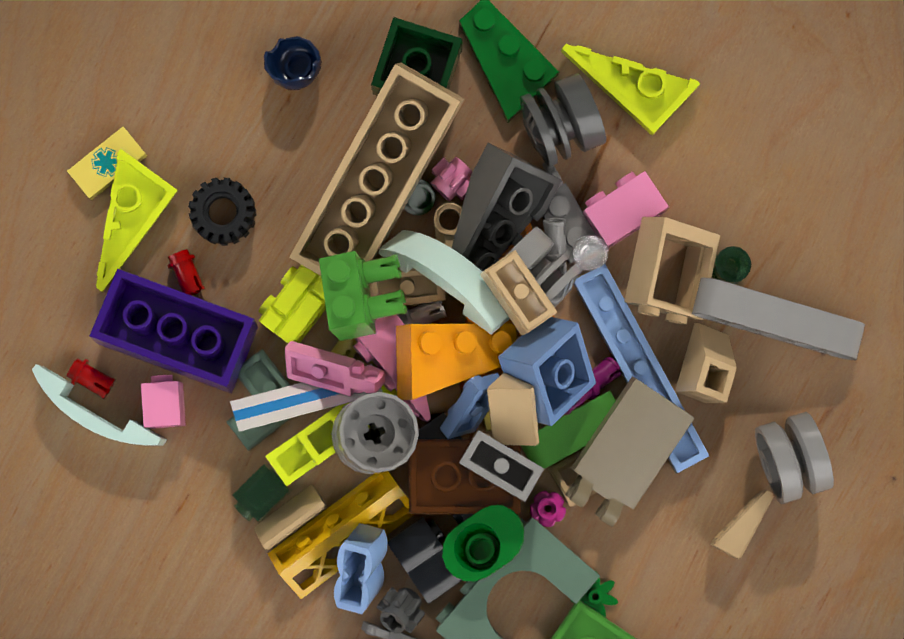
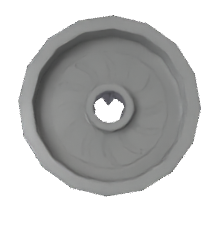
M803 412L788 417L785 422V431L775 421L755 429L757 450L764 473L773 494L781 505L800 499L803 493V486L812 494L833 488L834 478L829 455L822 435L809 413Z

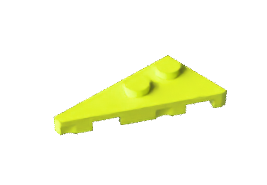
M566 43L561 49V53L652 136L700 85L695 79L690 78L687 80L666 74L667 71L657 68L649 69L640 63L617 56L613 58L592 52V49L583 46H571Z
M122 149L117 153V165L114 183L111 188V200L107 212L102 254L97 271L96 288L102 292L106 290L112 282L117 269L123 267L178 192L176 188Z

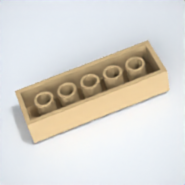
M395 64L289 258L320 276L319 258L356 251L361 259L363 258L365 261L375 260L378 256L379 248L386 242L465 99L405 64Z

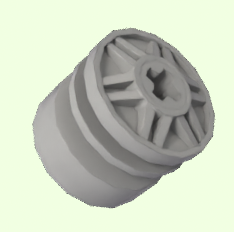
M535 227L509 253L516 250L550 302L556 307L572 290L582 269L575 264L563 275L559 269L569 259V256L563 254L553 262H550L546 257L552 250L554 242L540 228Z
M376 392L364 394L345 405L334 420L331 435L334 450L345 465L357 472L374 474L394 470L407 462L416 449L419 430L417 418L407 403L396 395ZM368 425H370L371 429L378 428L380 431V436L375 438L376 444H374L373 440L366 441L364 438V433L369 431Z

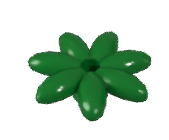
M599 577L580 600L606 617L604 604H618L616 598L607 594L614 587L615 582L610 580L600 585ZM594 593L598 594L597 599H592Z

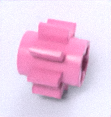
M457 157L450 163L445 158H442L431 169V173L435 178L430 184L449 202L455 196L462 201L466 196L472 171Z

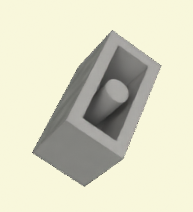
M479 430L459 464L524 502L544 470L541 466Z

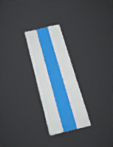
M298 383L230 401L238 431L240 432L346 404L369 393H353L350 397L306 383Z

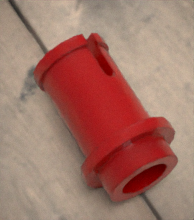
M188 249L170 255L168 257L170 263L167 266L168 269H173L182 292L192 296L205 290V287L193 263L195 256L190 255Z
M77 358L70 367L66 377L71 379V384L75 385L78 383L99 395L100 398L105 399L111 391L110 387L114 386L116 379L88 364L89 360L85 359L82 361Z

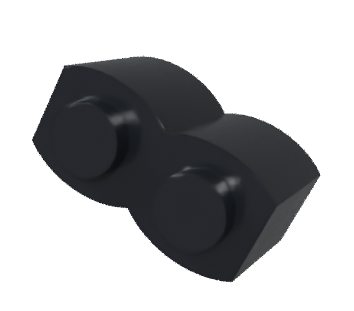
M421 517L389 539L388 546L429 604L462 580L454 577L445 566L442 557L443 546L440 543V540L445 538L444 534L433 519L427 523Z

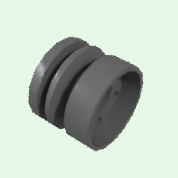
M579 73L572 74L555 82L556 99L553 101L544 88L537 89L536 95L539 107L531 94L527 93L520 96V105L523 113L522 119L528 137L534 149L541 155L549 167L558 164L555 147L563 159L571 158L570 140H574L583 152L603 145L607 140L597 105Z

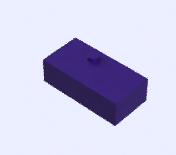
M117 269L89 336L101 346L232 394L240 370L256 335L258 325L254 318Z

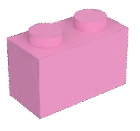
M645 171L638 176L634 172L627 174L615 183L618 187L607 196L601 191L585 202L588 208L583 211V215L605 251L639 230L642 217H659L669 208Z

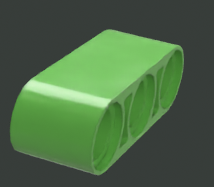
M611 391L575 409L569 415L561 417L552 426L547 425L538 430L539 443L536 446L521 445L527 459L545 469L585 447L616 401Z

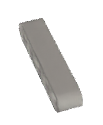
M712 278L700 279L692 311L693 315L847 360H857L865 328L864 323Z

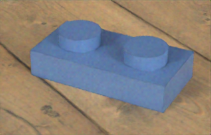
M498 373L483 377L480 375L474 376L464 384L462 394L457 402L449 408L448 416L440 427L447 439L476 431L489 411L487 389L500 377Z

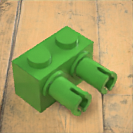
M356 251L319 258L329 330L340 341L376 334L375 319L407 313V306L403 305V303H406V299L402 290L373 297L370 295V283L402 277L401 270H398L401 266L397 254L370 261L361 259Z

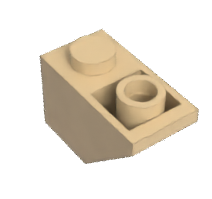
M694 323L675 392L703 403H727L737 369L728 334L700 323Z

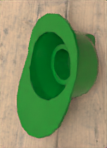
M490 505L479 510L463 523L456 526L447 535L443 544L442 554L446 568L454 577L463 581L476 582L487 578L512 561L520 552L524 543L522 521L512 509L503 505Z

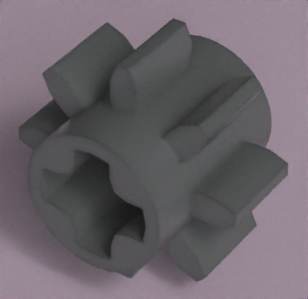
M391 587L377 605V609L382 611L380 615L381 623L385 628L394 633H401L404 629L411 633L425 615V612L419 609L422 605L420 596L412 589L405 587L400 588L398 592Z

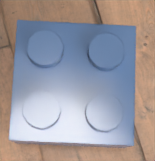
M550 317L529 333L519 337L498 356L503 373L534 386L537 422L552 426L596 384L577 322Z

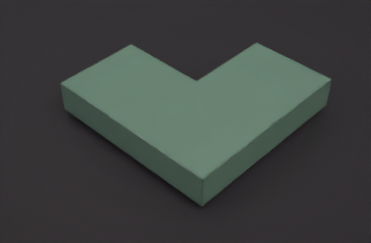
M263 349L243 363L238 376L251 395L290 386ZM234 416L226 422L246 449L250 451L291 418L240 432L238 431Z

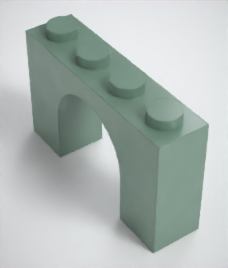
M530 517L527 522L521 518L524 527V543L520 552L512 561L487 578L476 582L466 581L459 590L464 594L455 606L449 602L435 618L440 623L436 627V631L445 639H504L489 622L487 600L493 586L502 577L512 572L531 571L544 576L575 604L579 602L600 575L533 517Z

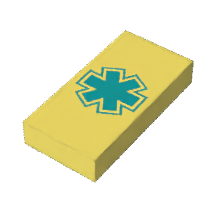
M124 126L67 170L90 200H93L114 183L117 153L120 149L139 162L147 157L146 153Z

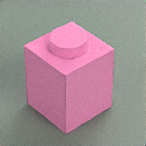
M173 375L151 376V383L141 384L144 428L155 429L186 426L182 382L173 381Z

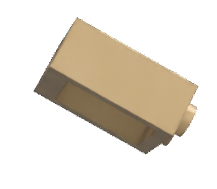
M642 217L624 302L638 306L637 313L654 317H659L660 313L666 314L665 321L687 325L688 319L703 320V318L693 315L692 311L700 279L712 278L720 235L667 217ZM665 240L687 246L675 304L653 298Z

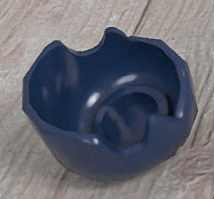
M299 36L278 39L275 47L264 54V69L275 84L287 90H300L307 87L316 79L321 70L322 61L318 49L310 40Z

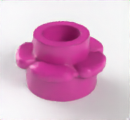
M539 492L534 496V503L530 505V514L542 526H554L555 522H560L565 517L564 499L556 492ZM546 505L551 506L552 509L550 512L545 511L544 508Z

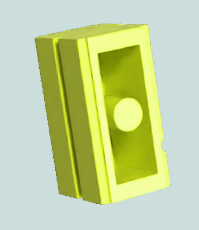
M300 265L298 269L292 266L280 282L284 288L276 298L270 295L258 311L262 314L258 321L286 343L290 341L301 343L326 310L321 276L303 265Z

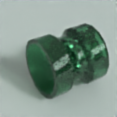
M726 247L716 255L712 273L713 279L736 285L746 278L751 270L752 264L749 255L740 247Z

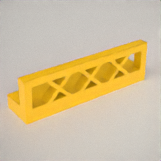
M389 471L374 473L267 554L278 574L297 596L303 599L339 571L337 557L335 559H326L329 550L333 547L341 546L360 523L373 524L372 527L384 529L386 535H388L414 515L409 514V498ZM397 499H400L405 505L393 515H385L386 508ZM304 569H314L312 576L301 584L293 578Z

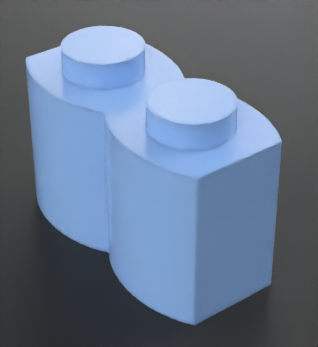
M360 523L341 545L337 555V567L340 577L337 579L334 587V600L337 608L363 614L381 590L384 582V570L381 561L386 555L388 546L384 529Z

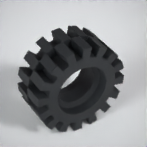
M225 177L223 180L212 178V182L208 184L203 182L200 185L202 188L199 191L195 190L193 192V201H189L188 206L190 208L189 218L193 223L194 229L204 239L215 245L219 243L222 246H226L231 242L236 244L240 242L239 239L244 236L246 238L250 234L248 232L249 229L254 227V217L257 216L254 206L255 202L247 189L241 183L234 182L230 178ZM221 198L233 201L236 206L235 218L226 225L215 224L209 216L210 206L214 201Z

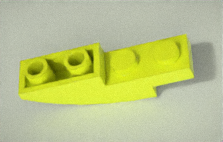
M382 385V392L397 396L395 388L390 392ZM349 403L335 406L265 456L286 487L336 453L331 435L334 420L342 408Z

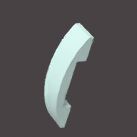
M402 230L379 248L378 254L382 257L397 254L401 266L399 269L407 273L414 268L463 303V315L492 335L510 319L481 277L480 273L482 271L460 253L442 242L421 233Z
M35 364L32 369L38 383L51 401L83 427L119 442L144 446H163L165 444L166 438L148 428H144V425L137 421L129 420L125 429H120L68 398L67 396L74 387L70 381L38 364Z

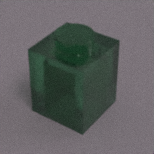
M263 464L232 495L238 501L234 507L248 521L254 517L259 522L292 489L289 486L286 487L282 479L267 464Z

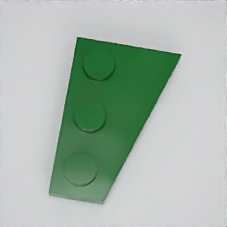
M480 0L459 20V25L475 58L479 62L488 80V84L497 98L507 123H509L522 110L520 96L529 93L535 98L537 96L536 90L545 88L559 75V71L489 0Z

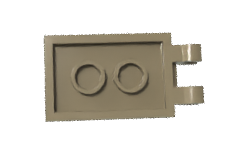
M632 376L572 465L571 469L579 475L565 495L580 507L586 504L592 490L602 495L606 499L598 507L595 515L613 527L620 517L624 504L632 509L636 507L695 417Z

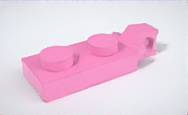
M290 341L285 347L288 379L350 397L353 393H376L385 384L384 370L371 365L364 366V363L360 360L356 361L354 358Z

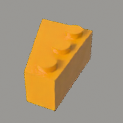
M407 324L396 326L397 397L401 400H414L501 367L498 356L516 341L515 325L503 324L492 335L477 324Z

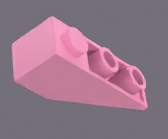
M398 315L375 319L376 334L354 338L357 344L353 346L366 363L372 360L379 369L385 371L384 386L390 392L394 388L397 391L396 326L405 325ZM426 395L414 400H403L409 405L416 418L418 417L426 422L431 419Z

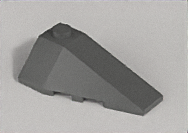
M487 143L470 177L452 249L460 253L483 272L499 261V258L510 245L515 246L523 239L520 234L533 219L538 222L545 214L562 180L508 151Z

